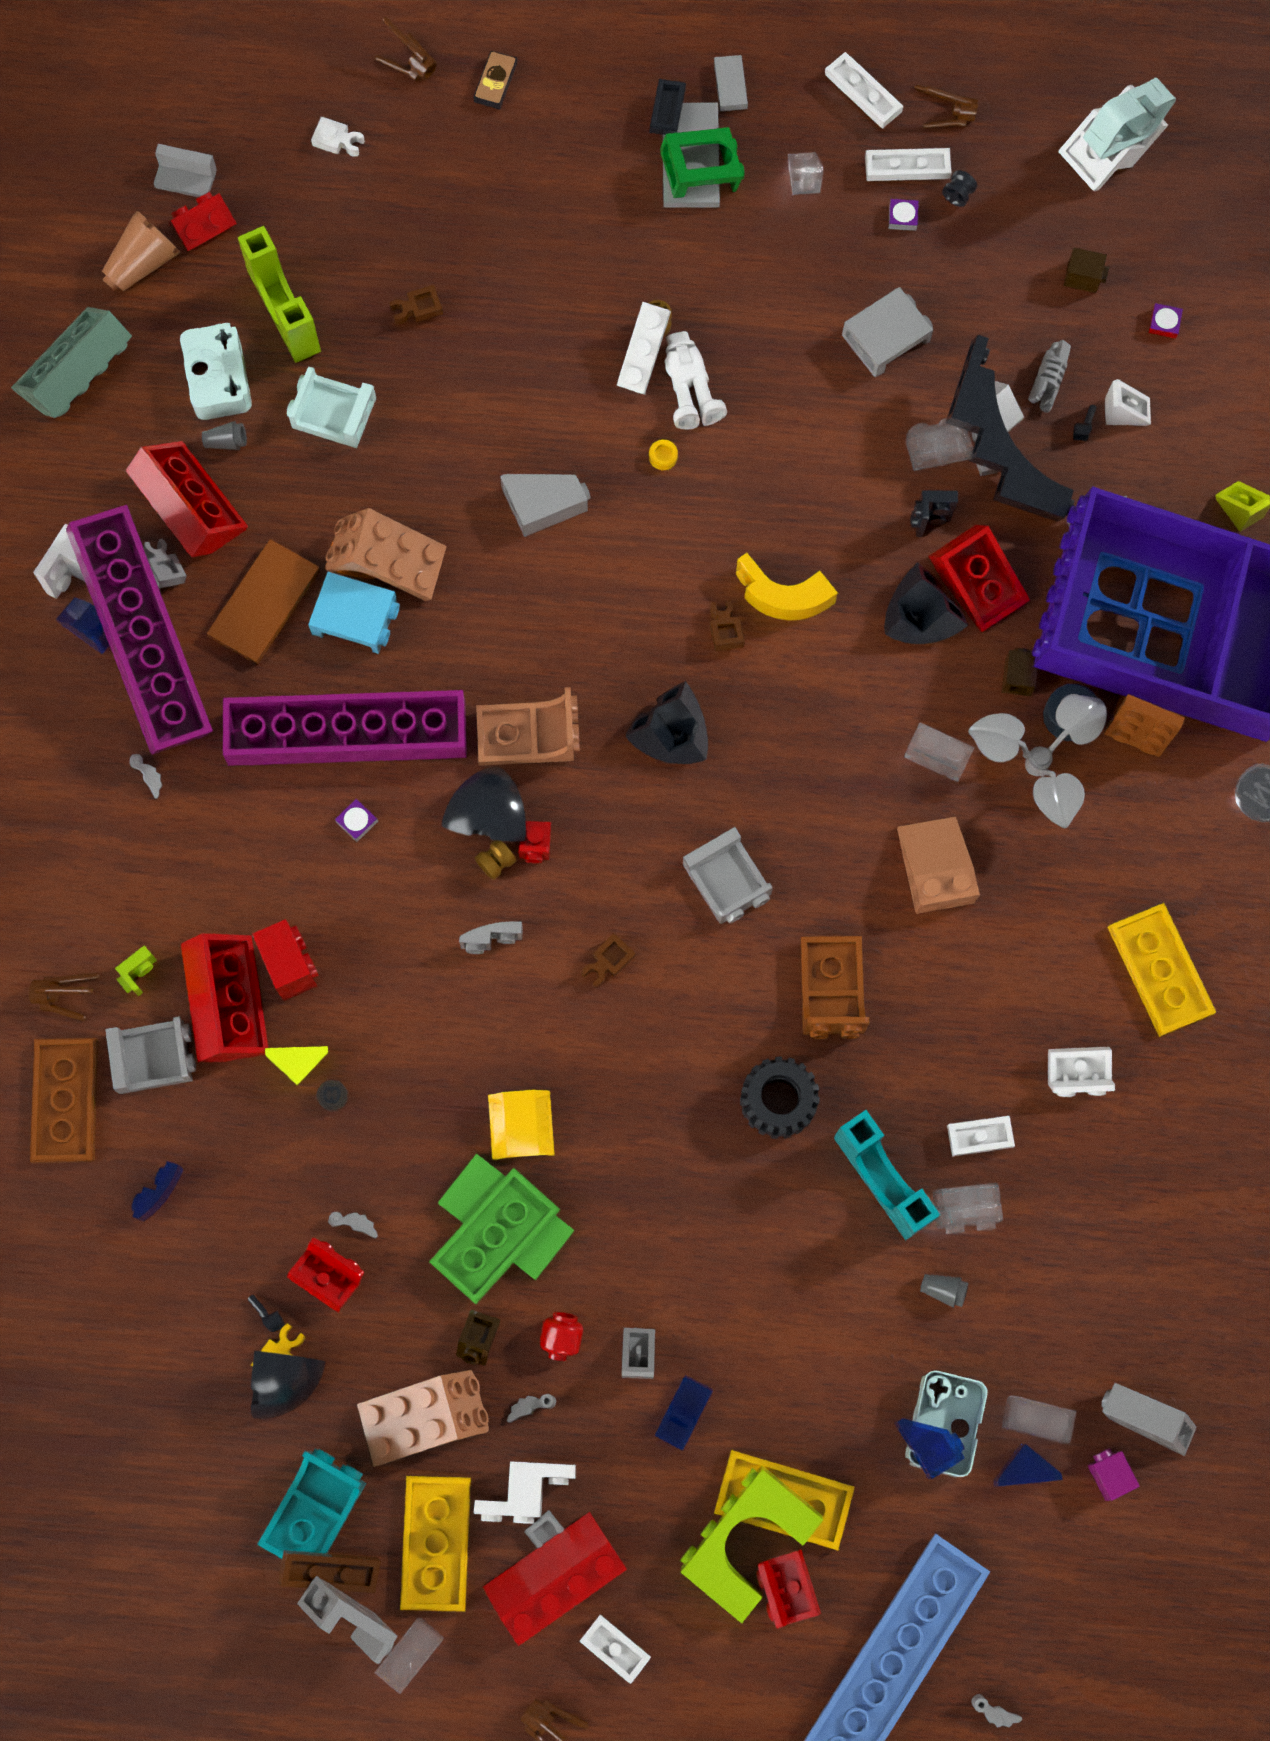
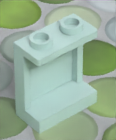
M308 367L305 375L302 374L299 377L297 383L298 393L295 400L292 399L287 408V416H289L292 428L357 448L376 400L374 386L362 383L361 388H356L318 376L314 368Z

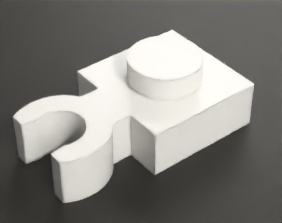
M321 117L311 139L312 146L335 154H339L340 149L344 148L351 156L359 155L358 147L352 146V143L364 144L365 142L363 134L359 132L348 133L347 125Z

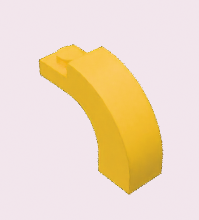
M745 553L737 560L736 575L744 586L749 585L746 587L745 599L755 609L770 617L781 620L807 619L822 613L836 602L838 592L821 571L800 584L785 586L771 581L748 553Z

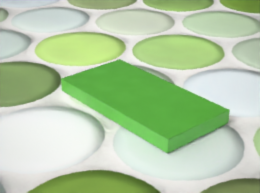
M476 1154L439 1200L438 1204L460 1222L464 1223L506 1176ZM555 1216L518 1257L514 1264L536 1281L573 1234L574 1229Z
M513 1168L429 1262L477 1305L559 1213L560 1209Z

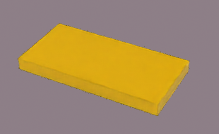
M1164 903L1107 927L1159 1037L1216 1013Z
M731 1450L714 1514L722 1516L724 1512L721 1510V1507L732 1494L736 1497L744 1488L741 1482L752 1468L758 1471L763 1466L823 1516L822 1523L807 1541L839 1550L854 1486ZM752 1517L741 1521L791 1536L775 1522L766 1518Z
M406 1476L400 1610H466L471 1478Z

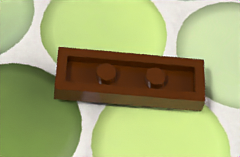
M284 1550L278 1583L283 1587L308 1588L314 1578L318 1576L340 1591L375 1593L381 1561L377 1557Z

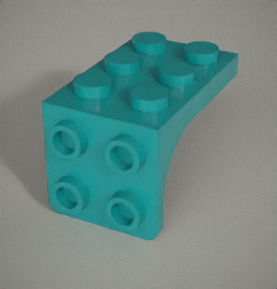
M315 1448L313 1452L305 1450L302 1454L303 1462L294 1481L257 1545L281 1559L284 1550L328 1553L367 1484L360 1480L363 1475L361 1472L348 1465L343 1464L341 1468L334 1465L335 1457L321 1449Z

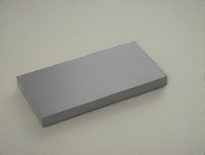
M683 103L678 132L718 128V103ZM719 144L681 147L687 169L719 166ZM663 163V207H719V184L688 187L684 197L673 198Z

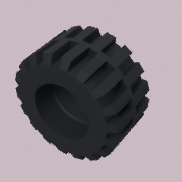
M775 1057L771 1061L769 1058L763 1060L762 1064L752 1068L744 1081L740 1097V1106L743 1108L742 1114L744 1118L747 1117L751 1128L755 1127L759 1130L758 1133L763 1136L768 1134L773 1139L783 1136L785 1139L790 1138L795 1133L797 1135L809 1125L817 1111L820 1097H818L819 1086L814 1082L815 1076L812 1072L808 1073L806 1071V1066L803 1063L800 1065L794 1063L795 1059L788 1058V1060H782V1057ZM772 1082H784L790 1085L797 1094V1106L788 1114L772 1113L764 1106L761 1099L764 1087Z

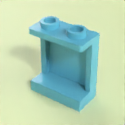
M327 572L308 625L312 635L323 638L324 633L369 646L373 653L379 654L381 646L385 647L388 643L390 636L388 626L391 619H396L400 603H397L394 591Z

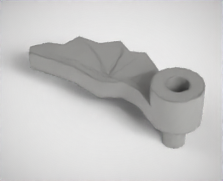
M139 754L132 755L130 757V766L141 771L143 781L149 786L154 798L158 799L159 790L163 787L160 782L161 774L156 772L155 767L143 764V758Z
M333 1212L329 1216L328 1222L332 1227L348 1225L353 1231L365 1233L375 1239L378 1237L377 1231L373 1229L374 1222L367 1220L366 1215H359L356 1212L343 1217L339 1212Z
M544 1394L540 1399L533 1396H527L525 1399L519 1398L518 1403L511 1406L512 1413L508 1415L507 1421L512 1423L523 1416L533 1414L535 1409L538 1408L552 1409L556 1405V1398L550 1394Z
M981 1694L973 1696L971 1700L972 1706L976 1711L984 1712L988 1722L994 1723L997 1728L1000 1726L1010 1728L1013 1723L1022 1721L1020 1715L1008 1712L1000 1706L992 1707Z

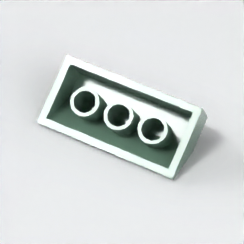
M87 307L11 388L44 415L53 418L60 417L69 410V403L76 396H80L87 391L90 386L89 382L108 368V362L112 357L119 355L127 348V341L132 335L110 311Z

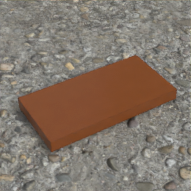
M270 539L207 632V636L258 665L321 571L320 567Z
M97 1038L34 1039L31 1163L94 1162L98 1059Z

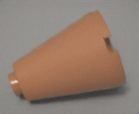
M136 211L102 270L106 275L102 280L114 291L118 288L125 291L177 256L180 251L154 225L149 223L140 212Z

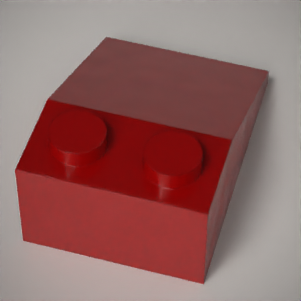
M974 525L929 555L942 581L981 632L1030 601L987 525Z

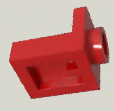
M526 821L525 841H520L519 845L520 859H525V862L534 864L542 863L543 860H549L551 822Z

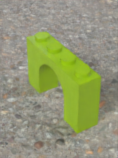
M259 227L239 236L238 241L247 271L295 363L321 352L313 318L302 297L294 298L282 271L277 250L265 227Z
M763 1466L758 1471L753 1468L749 1471L741 1482L744 1488L737 1497L732 1494L721 1507V1510L724 1512L717 1523L712 1519L700 1534L704 1537L697 1548L691 1545L680 1559L684 1563L681 1567V1573L740 1623H743L762 1599V1592L737 1572L727 1559L725 1542L732 1528L745 1519L762 1517L775 1522L800 1544L804 1545L823 1521V1516Z

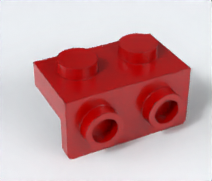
M209 191L195 199L198 205L188 210L185 205L171 213L173 219L168 221L170 227L174 228L187 252L237 224L220 193L212 196Z
M313 1237L308 1244L307 1250L288 1272L287 1278L339 1313L360 1286L364 1271L352 1259H346L335 1252L329 1243L319 1241Z
M801 1549L767 1559L757 1564L759 1569L756 1573L757 1580L761 1589H765L768 1599L766 1604L767 1613L770 1620L775 1622L777 1629L821 1614Z

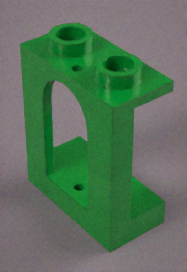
M729 127L668 133L665 135L660 152L673 198L684 197L688 187L730 183L732 192L737 191L741 180L744 179L745 171L743 164L739 162L737 142L735 138H732ZM719 144L725 165L696 169L686 168L681 147Z

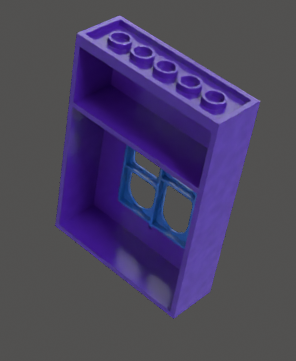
M1092 486L1085 496H1080L1076 506L1072 505L1067 516V522L1070 523L1069 531L1064 533L1060 543V549H1063L1061 559L1058 558L1054 566L1053 575L1057 577L1055 584L1050 586L1047 593L1046 602L1050 604L1048 611L1043 613L1040 620L1039 629H1042L1041 638L1036 640L1032 650V656H1035L1033 667L1125 697L1129 694L1163 709L1265 742L1269 741L1270 544ZM1108 567H1119L1136 575L1130 603L1124 604L1111 600L1100 591L1098 577L1101 571ZM1149 579H1156L1187 589L1193 593V601L1187 622L1182 623L1143 609L1142 603ZM1104 610L1136 620L1139 628L1133 651L1125 652L1093 640L1087 630L1089 616L1093 612ZM1152 627H1159L1182 636L1183 642L1176 666L1165 665L1150 660L1145 656Z

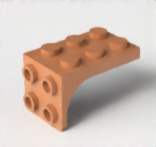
M370 508L338 520L334 527L335 538L333 545L326 554V571L331 573L340 570L362 572L424 601L432 599L447 546Z
M564 687L565 693L551 701L476 705L479 766L574 761V751H580L579 726L578 724H572L578 723L577 695L571 696V687Z
M468 1370L441 1375L357 1404L373 1466L383 1465L437 1446L487 1433L489 1430L488 1414L483 1408L479 1394L480 1385L474 1373Z

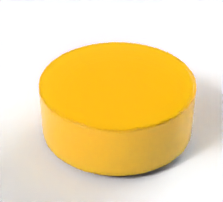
M658 440L652 444L649 450V461L653 467L659 470H668L676 464L678 450L674 443L669 440Z

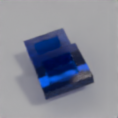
M685 1375L655 1436L683 1451L713 1389Z

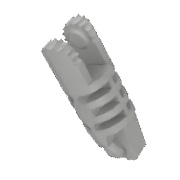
M1064 340L1052 343L1050 349L1045 353L1028 398L1032 403H1036L1041 399L1039 407L1045 413L1050 412L1067 368L1071 345Z

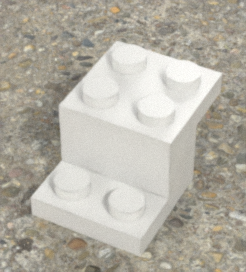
M1128 85L1120 95L1126 93L1127 91L1135 87L1133 85ZM1101 108L1093 109L1058 152L1093 191H1098L1117 169L1133 167L1168 126L1164 119L1148 138L1101 160L1083 138Z
M67 524L63 526L34 571L45 592L56 599L61 592H65L68 589L72 575L85 582L66 532Z
M510 1462L508 1502L475 1500L474 1514H481V1521L502 1522V1515L514 1516L513 1523L533 1524L534 1517H541L544 1477L549 1478L548 1484L568 1485L569 1479L576 1478V1465Z

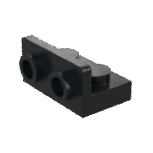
M922 490L920 499L915 500L914 511H911L910 518L911 528H916V537H922L927 522L931 525H943L951 521L958 503V491Z

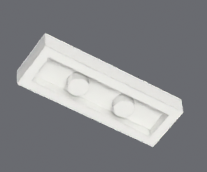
M846 52L825 69V75L882 129L902 113L903 105Z
M950 148L866 150L867 181L950 179L951 177Z
M642 302L617 386L645 394L670 317V310Z

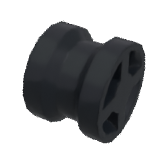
M957 170L951 176V182L944 186L942 193L951 204L963 207L969 200V194H973L978 185L969 173Z

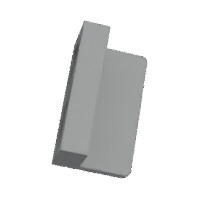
M158 144L155 154L159 168L154 180L155 188L194 197H200L211 191L217 171L213 155Z

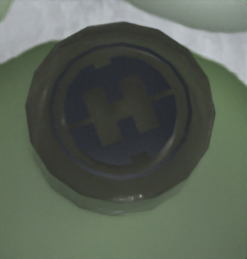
M327 1080L317 1090V1101L327 1111H339L348 1101L347 1089L337 1080Z

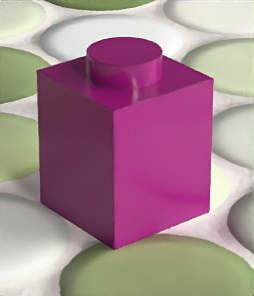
M1108 1448L1093 1456L1095 1462L1087 1465L1105 1501H1113L1140 1487L1122 1451L1112 1453L1111 1449Z

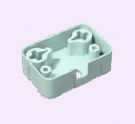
M1154 78L1105 103L1083 138L1101 160L1106 159L1152 135L1175 103L1176 98L1158 78Z
M222 323L184 331L180 336V343L184 356L190 400L196 416L202 420L247 412L252 406L242 346L236 327H231L230 323ZM224 340H227V349L224 348ZM197 362H204L208 365V370L203 375H195L192 372V366ZM233 386H235L237 391L236 396H232Z
M934 1370L923 1376L920 1382V1391L914 1410L905 1458L909 1459L911 1466L940 1472L952 1477H964L971 1472L978 1442V1439L975 1438L978 1424L982 1423L987 1399V1388L980 1381ZM939 1380L940 1386L945 1388V1392L938 1394L935 1399L934 1390L929 1389V1385ZM963 1419L968 1423L969 1431L965 1437L958 1438L953 1435L951 1424L954 1420ZM924 1442H926V1448L931 1451V1456L925 1457L922 1461L920 1460L921 1455L916 1453V1448L922 1447Z

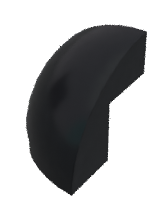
M917 562L902 579L890 600L885 616L884 630L886 635L901 642L928 644L950 638L962 631L968 624L958 604L949 599L941 590L942 584Z
M686 681L660 695L656 699L657 705L651 711L640 713L625 735L641 752L660 761L674 764H692L707 759L708 735L705 720L699 703Z
M498 766L489 767L475 773L452 796L445 810L441 826L469 836L472 834L487 835L491 840L525 841V811L516 784L508 773Z
M254 1351L251 1389L253 1390L251 1403L252 1417L254 1419L278 1417L293 1411L303 1404L318 1386L326 1361Z

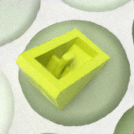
M1240 481L1215 495L1220 506L1240 532L1264 518L1270 509V495Z
M328 1046L265 1048L266 1057L297 1086L328 1054Z

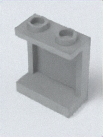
M898 287L844 322L842 336L876 378L885 372L886 364L920 342H923L925 345L929 343L933 333V325L926 315L922 316L918 311L913 298L909 294H905Z
M735 827L683 857L684 868L720 924L728 921L729 924L737 921L744 915L743 911L752 905L754 908L764 905L770 900L769 895H771L773 890L772 885L766 883L740 842L741 836Z
M180 1016L173 1017V1021L132 1029L120 1030L118 1027L105 1029L113 1089L117 1093L125 1094L193 1081L192 1072L196 1071L194 1054H189L187 1042H192L191 1029L189 1024H184Z
M318 1576L314 1578L297 1603L319 1628L329 1634L341 1617L357 1626L351 1635V1639L377 1664L381 1662L384 1656L390 1653L394 1641L398 1637L374 1612Z

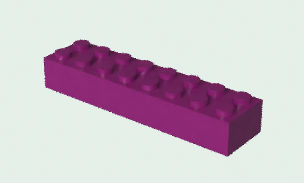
M120 506L69 522L66 528L68 538L151 755L207 736L213 730L128 506Z
M464 691L223 698V756L228 766L467 758Z

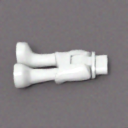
M686 331L668 335L666 337L668 343L666 348L667 357L664 362L666 371L672 379L673 389L677 394L679 408L673 415L675 426L680 429H694L699 425V414L693 405L689 388L693 385L702 424L708 426L720 421L727 414L726 405L722 400L712 399L707 384L709 378L702 356L694 341L690 340Z

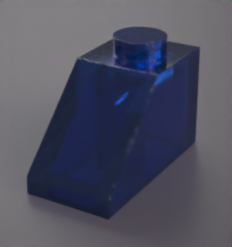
M74 597L56 618L58 623L100 654H103L110 646L96 608L91 603Z
M904 1418L894 1422L928 1479L935 1478L965 1459L962 1454L965 1447L955 1432L950 1434L947 1429Z

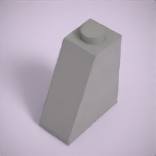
M504 474L500 476L501 488L524 537L588 511V500L591 499L586 484H580L576 475Z
M1114 1383L1112 1390L1108 1389L1102 1400V1412L1108 1419L1185 1456L1197 1428L1185 1412L1117 1383Z

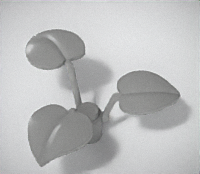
M1083 695L1067 697L1059 704L1055 714L1058 726L1064 729V731L1048 749L1039 746L1028 751L1026 744L1020 740L1024 735L1025 727L1019 719L1010 714L998 713L986 716L974 723L968 733L974 739L983 755L995 762L1004 763L1012 760L1017 755L1019 747H1021L1023 751L1022 756L1026 758L1025 768L1027 772L1033 776H1041L1033 787V796L1037 806L1053 823L1062 828H1067L1080 810L1085 793L1083 785L1075 776L1063 773L1056 777L1054 771L1048 770L1052 763V753L1068 734L1073 742L1079 745L1094 741L1104 728L1107 713L1104 702L1099 698Z

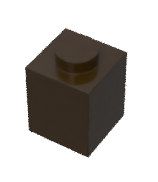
M1074 247L1068 261L1063 286L1096 293L1100 283L1105 284L1109 272V266H1105L1107 254Z
M1025 648L1009 650L1005 658L1001 693L1031 697L1036 688L1038 668L1033 667L1035 656H1032L1031 650Z

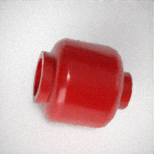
M553 1312V1316L547 1317L544 1320L539 1344L544 1351L548 1352V1358L556 1361H566L567 1356H574L579 1353L584 1328L577 1321V1316L565 1312Z

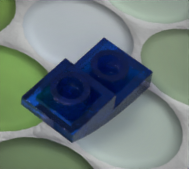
M169 1161L166 1162L164 1168L160 1167L154 1184L157 1185L156 1191L143 1187L142 1193L136 1194L131 1210L134 1211L132 1217L143 1222L150 1218L164 1204L174 1190L183 1172V1168Z

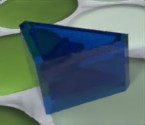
M1020 1444L993 1479L994 1487L1063 1479L1062 1473L1026 1444Z

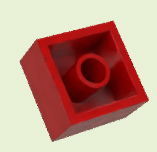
M284 919L252 933L275 989L283 1001L317 987L314 978L319 976L309 953L303 954L302 952L307 947L296 925L290 927L287 919Z

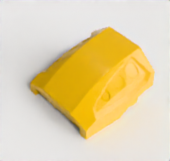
M524 1090L488 1095L493 1160L539 1155L554 1156L550 1091Z

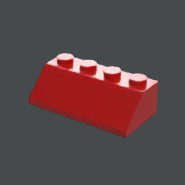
M183 441L143 446L126 469L134 484L141 490L151 506L157 511L191 557L214 553L248 528V525Z
M202 933L181 943L197 1061L227 1062L265 1055L268 1041L252 935Z
M589 1511L565 1528L563 1532L552 1537L543 1546L532 1551L482 1588L516 1644L520 1646L622 1574L627 1568Z

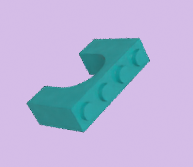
M865 1110L841 1126L834 1139L903 1238L907 1240L932 1223L941 1214L923 1189L915 1192L898 1174L882 1147L881 1140L885 1135L868 1111Z

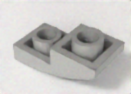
M499 922L468 931L460 936L461 949H466V952L470 954H483L484 950H491L492 939H497V942L502 944H513L515 940H522V922Z

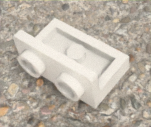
M1110 1047L1048 1049L1049 1087L1053 1093H1057L1058 1096L1062 1097L1075 1096L1076 1092H1088L1089 1095L1101 1096L1105 1095L1106 1091H1115V1083L1112 1081V1050Z

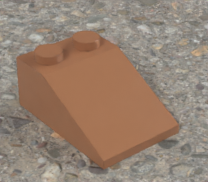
M956 817L897 827L916 914L974 904L980 894L974 867Z

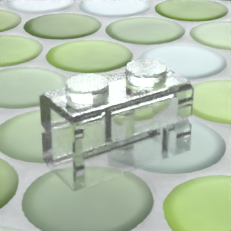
M947 418L941 420L936 425L928 426L927 423H920L913 426L911 430H908L906 437V446L913 470L917 471L969 460L973 446L968 431L945 423Z
M919 723L904 757L941 775L946 774V777L958 782L974 747L923 723Z
M998 1183L936 1189L933 1192L934 1206L941 1214L936 1218L937 1229H946V1234L965 1232L964 1227L977 1226V1231L996 1229L995 1223L1003 1221Z
M1013 1395L1007 1398L1002 1428L1066 1444L1070 1443L1076 1411L1065 1408L1059 1409L1058 1406Z
M419 1617L375 1673L396 1692L401 1694L445 1638Z

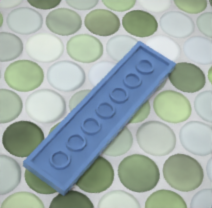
M934 1534L804 1741H885L990 1571L937 1534Z

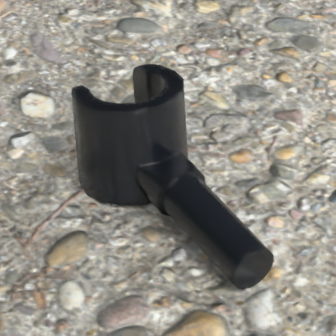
M1090 405L1084 423H1075L1073 440H1088L1092 429V419L1097 408L1095 405Z
M254 1294L248 1298V1301L262 1318L264 1326L270 1332L282 1329L285 1323L278 1310L268 1314L265 1307Z

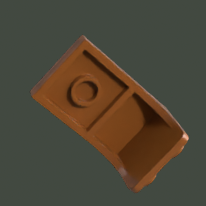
M1128 694L1126 697L1120 695L1104 734L1118 742L1134 746L1147 754L1160 757L1181 729L1185 717Z
M862 936L801 937L803 1035H810L811 1039H827L829 1034H841L842 1039L859 1038V1034H864L870 1024L869 1017L865 1015Z

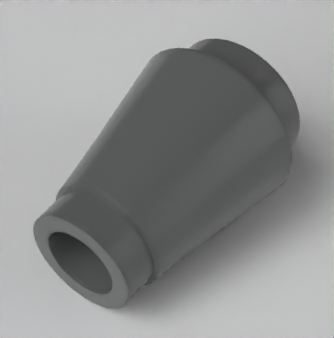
M233 421L208 431H203L202 442L205 449L240 450V447L247 444L246 430L243 423L237 424Z
M925 1274L920 1292L926 1293V1295L952 1308L955 1305L963 1307L969 1283L962 1281V1277Z

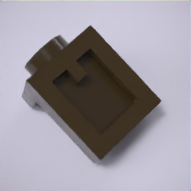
M470 1310L458 1341L456 1356L462 1358L468 1364L486 1366L501 1319Z

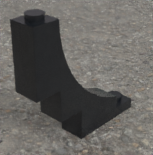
M977 335L970 343L945 423L978 434L969 462L1001 472L993 500L1058 522L1068 516L1072 505L1074 506L1075 500L1071 499L1074 490L1055 482L1036 469L1014 444L1002 420L997 403L995 371L980 366L985 365L989 356L990 349L986 348L989 338Z

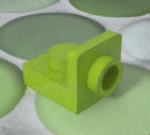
M144 945L115 968L121 975L116 980L127 993L133 990L140 996L143 991L133 979L136 976L139 978L150 972L153 968L152 964L157 960Z

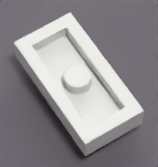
M1009 1116L947 1125L952 1157L1008 1149L1015 1146Z
M602 1615L598 1616L580 1640L584 1646L630 1684L651 1658L650 1655Z

